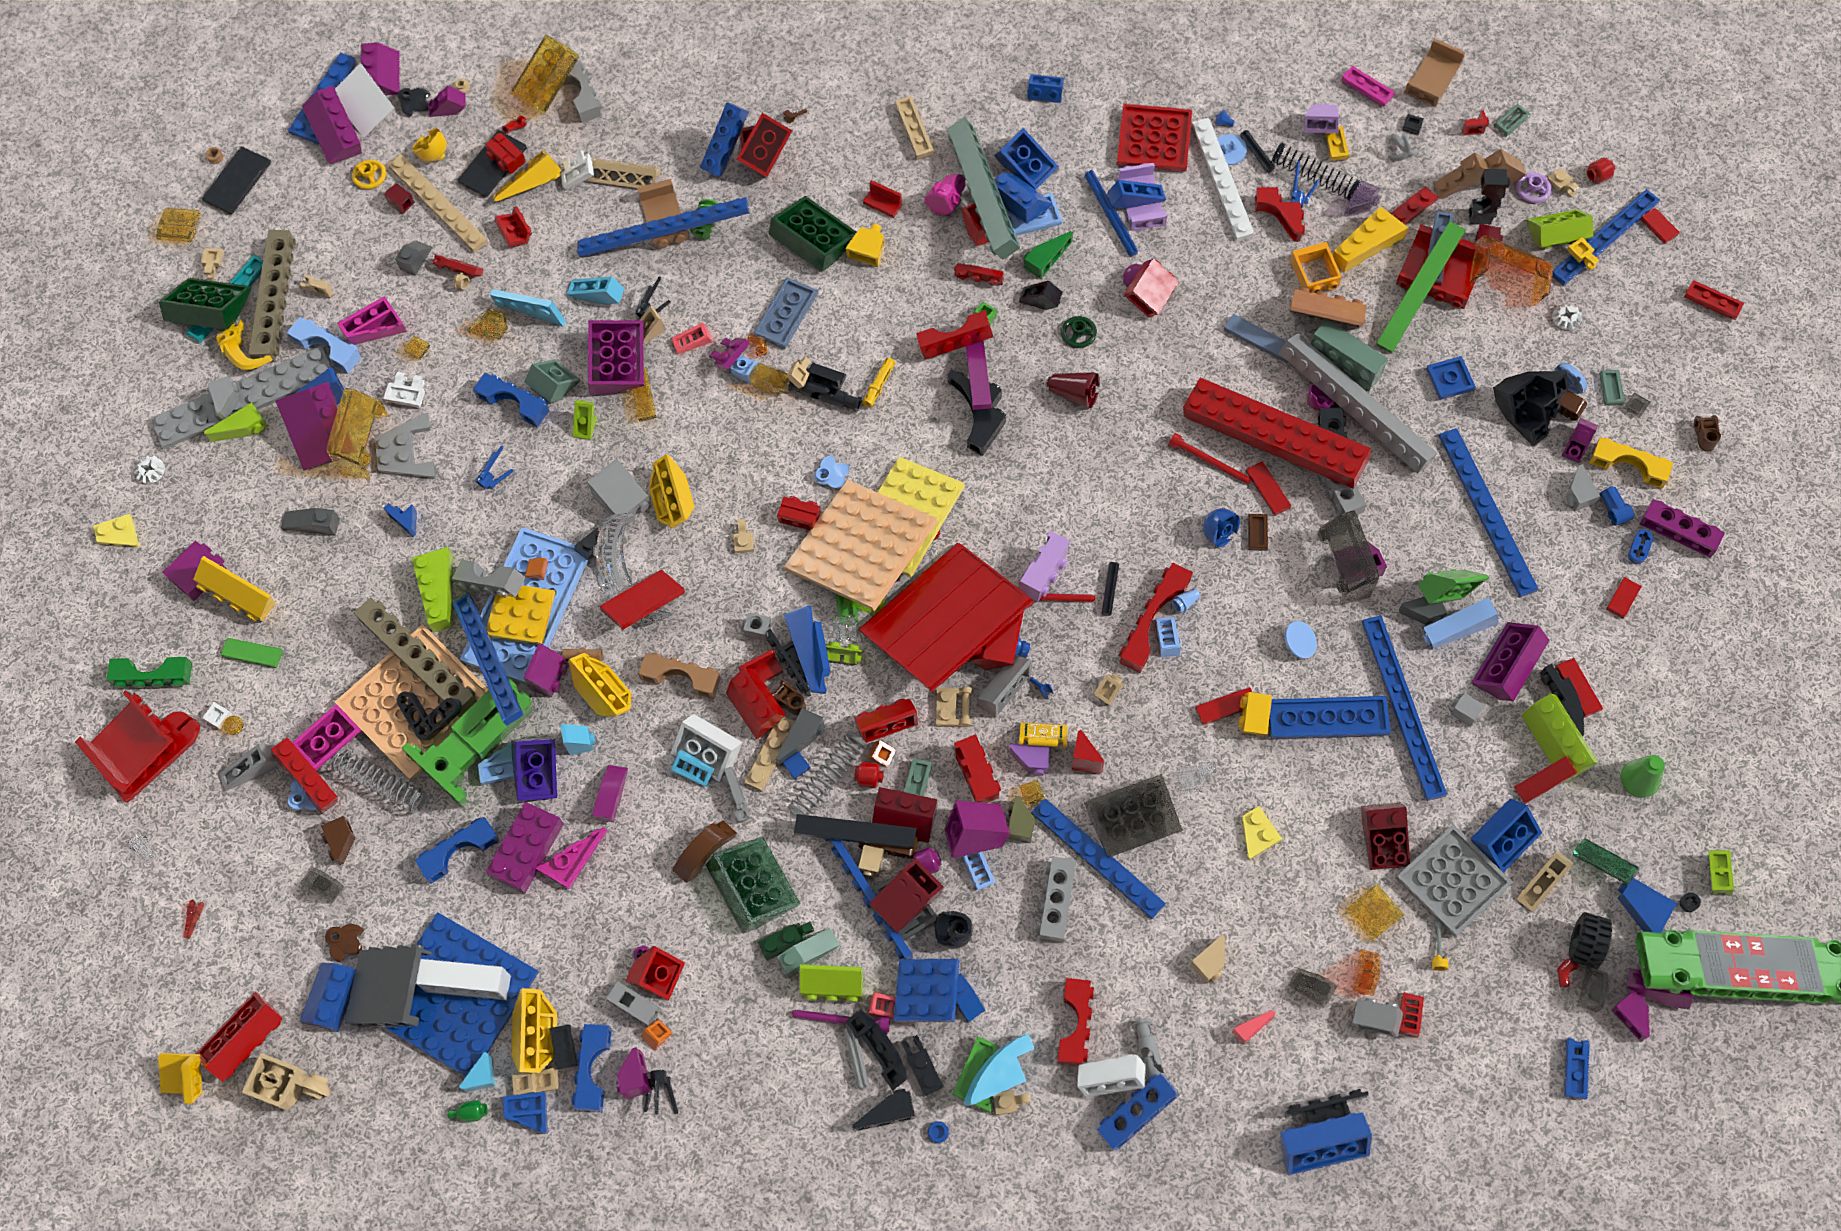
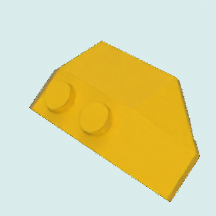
M665 454L653 462L649 492L658 522L675 528L689 518L695 506L685 473L670 455Z
M586 653L569 659L574 688L597 715L616 717L630 711L631 692L607 664L589 657Z
M520 989L512 1013L511 1056L518 1073L538 1074L555 1057L550 1028L557 1027V1012L544 996L545 994L542 990Z

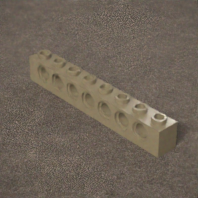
M268 230L249 348L251 359L270 355L273 359L271 362H276V356H279L278 342L282 339L280 329L281 325L284 324L283 309H286L287 306L285 296L289 292L288 278H291L290 263H293L294 260L292 250L296 246L295 237L292 236L289 230Z
M370 597L354 612L358 620L442 701L447 698L459 699L462 704V710L458 716L461 717L477 702L474 697L476 693L469 686L465 688L461 684L463 682L457 674L451 675L448 672L450 668L443 661L439 663L436 660L437 656L431 649L426 651L422 647L424 643L417 636L413 638L410 635L412 632L406 625L400 626L397 623L399 619L392 612L388 614L385 611L386 607L381 601L375 602ZM382 617L380 621L375 622L377 618ZM391 629H395L393 633L388 634ZM408 641L406 645L400 646L402 642ZM420 653L418 658H413L415 654ZM433 665V668L431 670L426 671V668L428 666ZM446 678L443 683H439L440 679ZM455 690H459L457 695L451 696Z

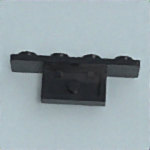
M767 630L768 637L766 639L769 645L777 649L778 653L776 655L781 663L785 662L788 666L786 670L791 678L795 677L797 680L796 686L801 694L805 693L807 697L811 696L810 689L803 680L805 675L793 641L782 647L772 630Z
M1361 1089L1350 1091L1348 1096L1341 1097V1094L1329 1096V1100L1321 1102L1320 1099L1309 1101L1307 1106L1301 1107L1300 1104L1291 1105L1285 1111L1284 1117L1287 1118L1305 1113L1308 1124L1324 1122L1329 1118L1345 1117L1350 1114L1348 1102L1364 1099L1369 1094L1368 1091L1362 1092Z

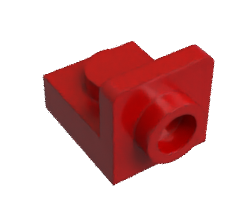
M1484 110L1480 111L1478 119L1471 118L1465 120L1462 127L1463 136L1484 134L1486 127L1489 125V118L1485 115Z

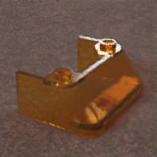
M1484 235L1477 240L1470 282L1473 283L1488 271L1491 257L1535 275L1530 306H1535L1550 294L1553 267L1550 262L1536 254L1488 235Z

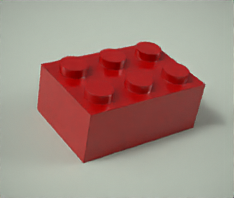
M761 113L736 160L768 177L793 130Z

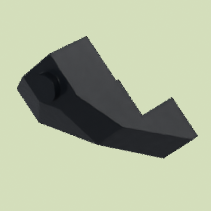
M1528 371L1507 377L1493 387L1496 404L1505 419L1532 446H1535L1548 436L1550 421L1552 418H1556L1561 406L1558 404L1561 396L1566 394L1569 388L1567 372Z

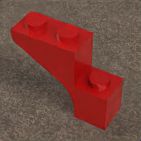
M1257 187L1255 211L1267 212L1275 216L1292 241L1300 242L1301 236L1305 234V225H1302L1304 209H1301V202H1282V195L1279 194L1278 187Z

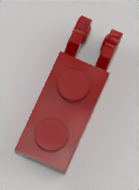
M961 263L956 264L954 267L955 277L962 280L970 278L974 282L985 281L993 286L1003 285L1004 283L1003 271Z

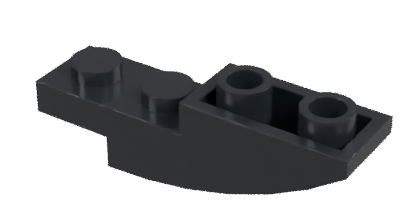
M1552 664L1545 666L1540 673L1544 685H1548L1552 691L1551 694H1555L1583 737L1584 715L1573 683L1569 677L1562 680Z

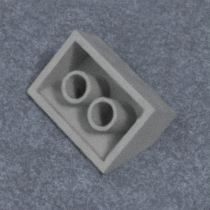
M1015 655L1013 665L1000 667L1002 669L998 674L994 673L989 679L988 686L986 688L982 687L978 692L977 704L996 718L1031 676L1032 661L1030 659Z

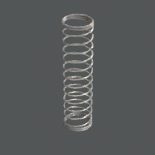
M847 731L846 735H844L845 741H839L840 747H834L835 753H830L831 759L826 758V765H820L821 771H815L817 777H810L812 783L807 782V789H801L802 795H796L798 801H791L788 809L795 816L797 814H806L795 806L793 802L802 805L808 812L814 814L810 808L799 800L798 796L807 799L814 807L819 808L816 803L806 797L802 790L810 792L819 801L823 802V799L812 792L807 784L815 786L821 793L828 796L823 789L813 782L812 778L818 779L827 788L833 790L828 783L818 776L817 772L824 774L833 783L838 784L834 778L824 772L822 766L829 768L839 778H843L840 773L828 765L826 760L834 762L841 770L847 772L841 764L832 758L831 754L838 756L847 765L852 766L847 759L838 754L836 748L843 750L853 760H857L853 754L842 747L841 742L848 744L856 753L861 754L855 746L848 743L845 738L846 736L858 747L866 749L867 743L859 735L852 731Z
M341 748L332 759V770L339 771L341 775L345 774L346 778L357 781L359 785L364 784L365 788H370L372 792L383 795L390 802H396V805L402 806L403 809H409V812L412 814L417 813L426 800L427 795L424 790L417 789L414 792V785L408 788V782L402 784L401 778L395 781V775L389 777V771L383 773V768L377 769L376 764L370 767V761L364 763L363 757L358 759L357 754L351 756V751L346 748ZM344 750H346V752L340 759L338 767L334 768L336 759ZM356 755L355 762L353 763L351 768L346 771L350 760ZM362 759L359 769L353 774L356 764ZM368 762L369 765L365 773L359 778L362 768ZM345 766L344 773H341L340 770ZM375 766L371 777L365 782L368 772ZM352 769L351 776H347L346 773ZM381 769L380 776L378 777L376 782L372 784L373 778L375 777L376 773ZM358 773L357 780H354L352 777ZM386 773H388L386 780L384 781L382 786L378 788L382 777ZM365 775L363 783H360L359 780ZM394 776L392 784L385 791L388 781ZM371 779L370 786L367 787L365 784ZM400 780L397 790L391 795L395 784ZM377 783L376 790H373L371 787ZM407 783L403 794L397 799L401 788ZM384 785L383 793L379 794L378 790H380ZM413 787L412 793L404 802L407 792ZM391 788L389 797H385L384 794ZM397 792L395 801H392L391 797ZM423 793V798L419 806L414 811H412L413 805L416 803L420 795ZM403 796L402 804H398L397 801ZM410 799L408 808H405L403 804Z

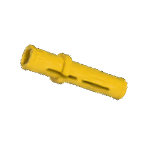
M885 358L874 381L868 386V392L862 401L864 406L872 408L877 397L881 395L882 388L896 364L893 359Z

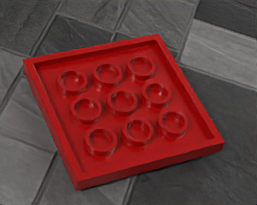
M1123 103L1116 166L1132 167L1144 163H1154V169L1187 172L1192 109Z

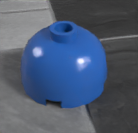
M1226 508L1213 510L1204 519L1203 532L1206 538L1218 547L1225 546L1232 540L1227 538L1233 532L1237 534L1240 527V517L1235 512Z

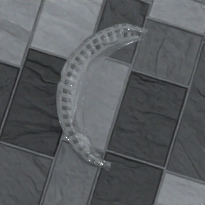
M627 513L609 516L600 523L597 529L599 531L597 544L593 547V556H596L597 566L594 568L598 586L606 602L634 586L626 568L623 552L624 530L629 517ZM657 609L634 624L645 627L672 615L671 612Z

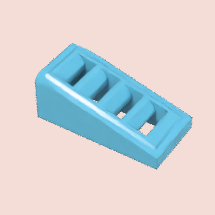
M680 750L670 770L706 787L714 768L687 752ZM682 760L685 761L683 767L680 766V763H681ZM689 763L692 764L690 771L686 769ZM696 767L699 768L697 775L693 773ZM705 770L707 772L704 778L702 779L700 778V775L702 771Z

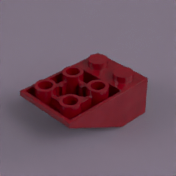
M1401 802L1361 806L1362 826L1370 870L1407 867L1410 864L1407 807Z
M915 858L890 881L869 905L898 933L941 895L944 886Z

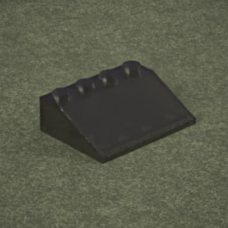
M1162 774L1084 802L1091 823L1107 858L1183 831Z

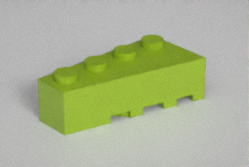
M449 547L412 557L428 625L433 632L452 627V552Z

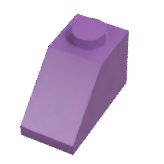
M1010 743V754L1028 773H1032L1034 776L1048 774L1049 746Z

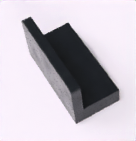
M813 362L810 368L806 369L810 373L807 380L839 390L846 378L845 373Z

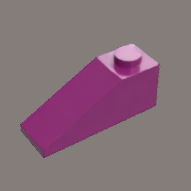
M1629 968L1628 989L1634 990L1664 1005L1690 1010L1694 998L1690 990H1683L1679 994H1674L1667 989L1646 988L1641 970Z

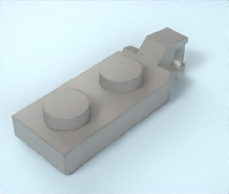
M732 767L724 769L726 776H723L726 786L731 788L730 799L733 805H737L735 815L738 821L742 823L750 820L751 816L736 772Z

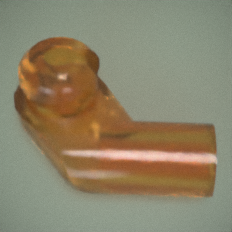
M752 333L749 334L748 342L757 346L755 349L757 351L755 352L756 355L760 357L766 355L768 348L765 339Z

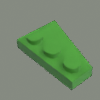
M979 1036L976 1037L952 1093L953 1096L962 1100L965 1099L970 1084L986 1060L996 1052V1044ZM992 1096L973 1105L990 1113Z

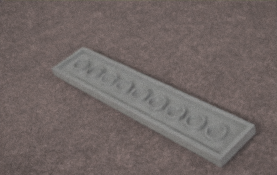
M323 346L237 381L240 389L237 392L239 401L230 415L251 402L257 410L276 403V400L295 394L321 373L331 368ZM211 393L151 417L164 450L198 436L222 421L216 413Z

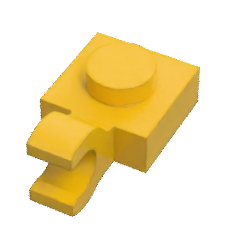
M1583 238L1571 244L1567 249L1578 262L1584 260L1585 266L1590 271L1596 268L1595 264L1599 260L1593 255L1594 249Z

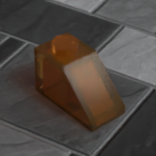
M1360 949L1353 980V991L1362 995L1374 996L1380 977V954Z

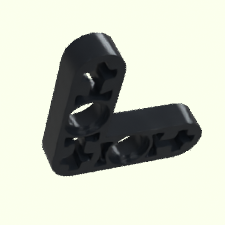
M401 692L397 698L400 710L420 740L433 739L462 710V704L459 699L447 698L428 715L414 693ZM415 711L419 712V719L417 721L413 718ZM438 714L442 717L440 724L436 723V716Z

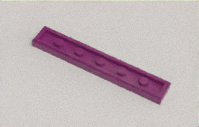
M984 341L966 346L973 410L992 408Z

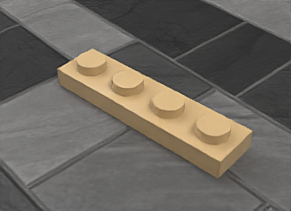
M912 96L896 100V108L917 160L934 155V150Z
M784 717L773 726L744 782L746 785L763 792L777 765L776 757L795 721Z

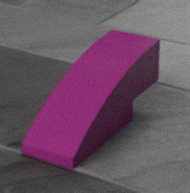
M608 765L592 813L595 820L614 823L617 808L620 806L628 768Z

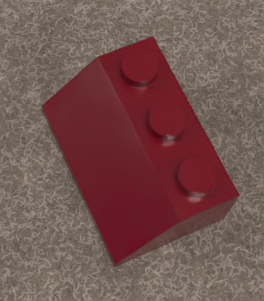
M879 787L872 823L916 828L915 837L919 839L918 841L929 843L938 800Z

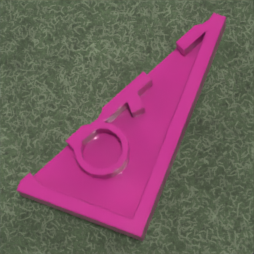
M602 827L593 831L584 840L577 841L562 853L553 856V859L543 865H538L536 870L570 889L607 833V828Z

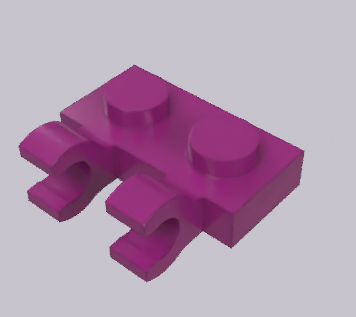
M724 338L720 344L726 346L727 349L721 354L714 350L709 357L716 360L714 364L718 369L728 370L750 343L745 338H735L732 341Z

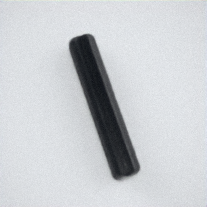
M1248 130L1241 132L1240 137L1267 173L1275 169L1274 164Z
M1110 562L1108 567L1101 612L1105 616L1112 615L1119 563Z

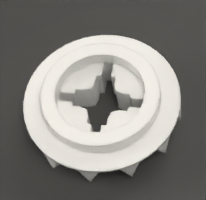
M1563 303L1557 306L1552 313L1553 322L1564 330H1573L1582 321V312H1579L1578 307L1575 308L1572 304L1565 305ZM1565 313H1567L1568 315H1572L1570 317V320L1567 316L1564 317Z
M147 456L143 460L140 459L139 464L135 465L136 470L134 473L140 482L150 484L158 481L163 476L165 466L161 459L155 456ZM151 466L154 469L147 472L144 468Z

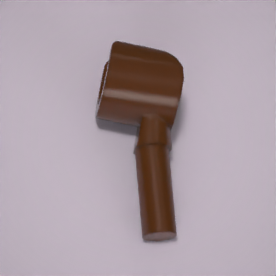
M805 108L794 113L786 110L783 113L785 116L783 119L788 123H792L796 117L807 113V109Z

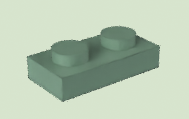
M913 758L904 792L924 796L932 762Z

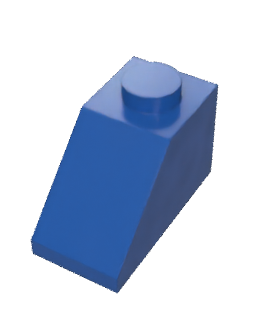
M960 973L958 976L956 1006L969 1023L982 1014L985 1009L963 974Z

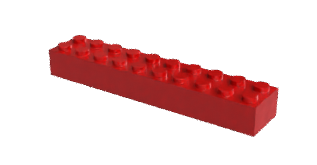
M1201 377L1183 406L1184 417L1352 489L1355 488L1370 460L1371 448Z

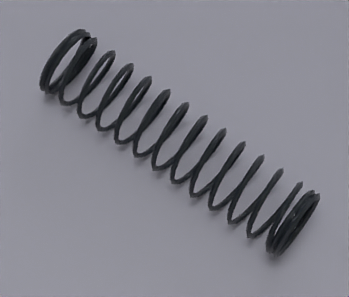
M1282 142L1272 157V163L1275 164L1277 162V166L1283 163V169L1289 166V171L1291 172L1294 169L1296 170V165L1292 170H1290V167L1298 149L1295 150L1288 165L1284 167L1285 160L1292 147H1289L1284 159L1278 164V160L1286 145ZM1304 152L1300 155L1298 161H1301ZM1309 155V156L1307 157V159H1306V161H1305L1303 167H1302L1301 170L1299 171V173L1301 172V177H1302V178L1307 175V180H1308V181L1311 180V179L1314 177L1313 183H1315V178H1316V175H1317V172H1318L1319 168H1320L1321 165H1322V161H1321L1320 164L1318 165L1317 170H1316V172L1314 173V175L1309 179L1310 171H1311V169H1312V167H1313V165H1314V163H1315V161H1316V158H1315V159L1313 160V162H1312V164H1311L1309 170H1308L1307 173L1303 176V170H1304L1305 165L1307 164V162H1308V160H1309V158H1310V155ZM1327 164L1322 175L1318 179L1320 180V187L1324 186L1326 183V190L1330 189L1332 186V193L1338 190V196H1341L1344 193V198L1350 201L1355 195L1360 185V180L1357 179L1354 182L1346 197L1348 187L1353 179V177H1351L1344 191L1341 194H1339L1342 183L1345 180L1347 173L1344 175L1337 189L1333 191L1335 182L1338 176L1340 175L1341 170L1338 172L1335 180L1330 185V187L1327 188L1329 179L1335 169L1332 168L1328 178L1321 185L1323 175L1328 168Z

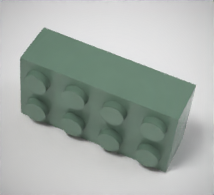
M1328 319L1322 323L1312 338L1311 344L1363 389L1370 391L1382 376L1388 358Z

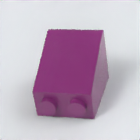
M955 801L944 828L952 858L1004 846L1006 839L1009 838L1010 829L1007 827L1005 813H1003L1000 804Z

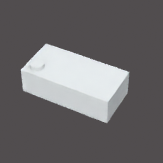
M421 959L416 984L429 993L507 1000L511 975L503 967Z

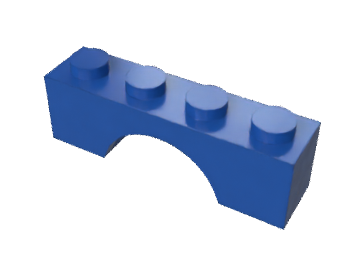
M485 372L473 388L477 398L491 405L503 399L516 401L520 404L519 413L522 420L537 428L549 412L546 400L541 397L536 398L525 389L520 390L516 388L511 382L507 381L506 383L495 374L490 375Z
M485 816L475 819L471 822L470 826L465 829H459L453 834L454 836L440 841L435 848L422 852L419 858L415 859L424 877L430 884L448 874L449 859L458 849L473 846L484 851L500 841Z
M584 1024V1029L580 1031L579 1041L582 1042L581 1051L577 1053L579 1071L575 1072L574 1083L577 1084L576 1093L572 1095V1105H574V1109L577 1111L603 1113L605 1091L594 1084L591 1077V1067L598 1055L610 1050L612 1028L609 1025Z

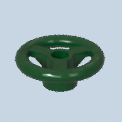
M1073 316L1063 323L1061 336L1069 346L1084 348L1092 344L1096 339L1097 328L1089 318ZM1069 325L1072 326L1073 331L1071 339L1066 334ZM1083 335H1091L1085 342H1076Z

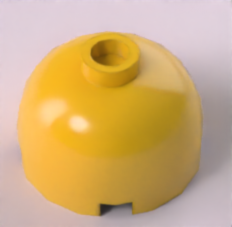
M433 128L427 131L429 133L428 136L424 137L422 135L412 147V152L424 162H434L436 160L439 162L445 157L444 153L447 149L446 138L438 128Z

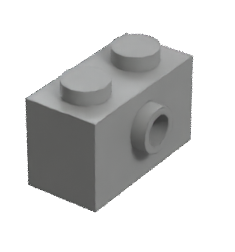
M1365 998V1000L1358 999L1352 1023L1360 1030L1398 1037L1403 1012L1397 1004L1391 1002L1381 1004L1371 998Z

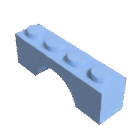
M299 317L287 332L291 341L304 349L318 344L330 347L329 358L333 365L346 373H349L361 359L358 352L359 349L355 345L345 343L338 335H331L324 327H317L310 319L305 320Z

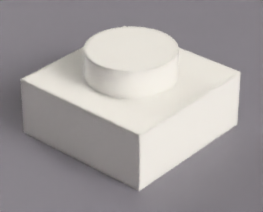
M214 702L202 718L218 729H221L232 713Z

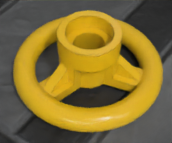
M374 159L361 161L352 171L354 184L362 189H374L381 185L386 178L385 166ZM378 168H380L381 176L375 182L373 178L375 175L374 173ZM357 177L369 179L370 184L359 182Z

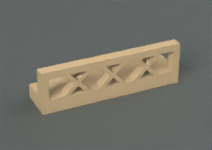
M593 158L590 159L592 160L593 168H599L604 175L600 178H593L592 176L587 181L638 188L646 186L642 181V178L646 175L653 176L652 184L657 183V176L661 174V168ZM612 170L616 171L620 176L616 181L612 180L608 175ZM628 173H633L637 178L634 183H629L625 178Z

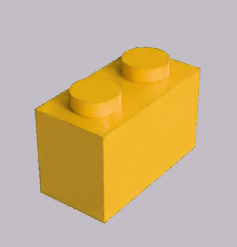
M1248 692L1242 696L1240 708H1243L1242 716H1239L1238 719L1240 733L1260 736L1268 734L1272 695Z

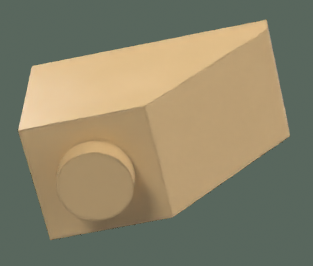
M1221 935L1192 960L1190 964L1206 983L1211 980L1215 982L1223 975L1221 971L1224 968L1225 937Z

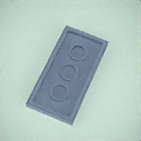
M786 277L753 332V336L786 349L817 297L818 290Z

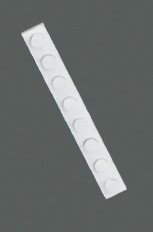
M1205 118L1192 122V128L1236 240L1254 237V231L1210 119Z

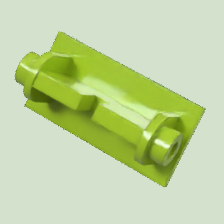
M829 641V644H826L828 660L840 662L841 655H844L843 662L856 665L861 663L862 656L859 655V652H863L864 649H859V645L848 644L847 647H842L839 642Z

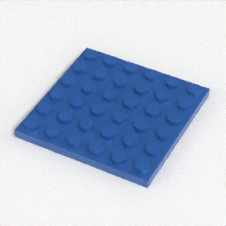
M437 912L416 944L422 945L424 950L432 952L431 955L421 956V959L503 967L511 975L507 1000L429 993L416 984L410 1015L419 1018L418 1026L384 1028L462 1075L467 1076L482 1054L489 1052L512 1016L520 989H529L539 971Z

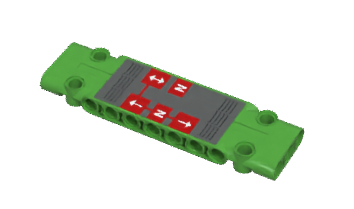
M1673 929L1665 933L1639 931L1636 935V947L1644 986L1649 989H1667L1674 994H1679L1683 990H1690L1691 994L1696 996L1825 1003L1832 1000L1835 1003H1841V942L1833 939L1827 943H1821L1817 938L1697 930H1687L1679 933Z

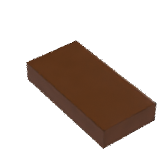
M1248 514V550H1268V514Z

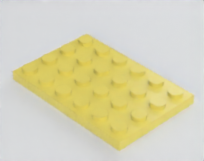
M899 457L877 493L934 516L938 521L901 573L911 578L965 485L961 481Z

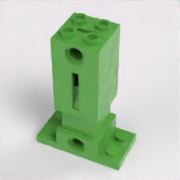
M509 678L508 680L524 714L516 721L507 726L505 725L490 690H488L451 726L453 732L438 747L433 744L425 753L416 744L411 746L407 742L402 747L405 754L462 808L468 803L465 798L467 796L466 792L459 786L465 779L463 773L478 758L483 761L533 711L530 697L524 692L520 694L516 684ZM446 765L443 771H438L441 766Z

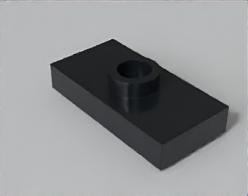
M567 1024L550 1028L557 1070L578 1066L571 1025Z

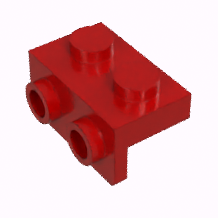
M514 207L511 214L495 216L494 221L508 247L525 245L529 242L532 231L518 207Z

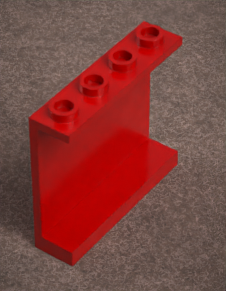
M1420 224L1396 281V284L1401 288H1410L1427 260L1433 228ZM1460 239L1445 264L1442 284H1433L1427 296L1433 297L1439 302L1449 303L1455 308L1464 309L1489 248Z
M126 690L123 694L130 703L91 742L81 736L75 741L77 746L108 783L121 792H124L174 741L169 734L171 732L170 729L164 724H160L161 719L155 714H151L152 709L148 705L141 703L143 699L136 693L130 694Z

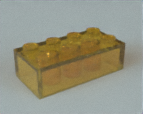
M545 34L510 94L544 115L580 56L568 46Z

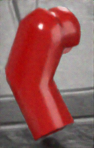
M1570 958L1565 959L1557 969L1559 987H1570L1569 974L1579 967V964L1571 962Z

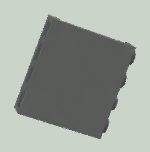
M416 944L411 945V947L397 945V948L383 946V949L369 947L368 950H360L345 1023L361 1028L418 1026L419 1018L411 1016L410 1010L421 956L431 955L432 952L424 950V946Z

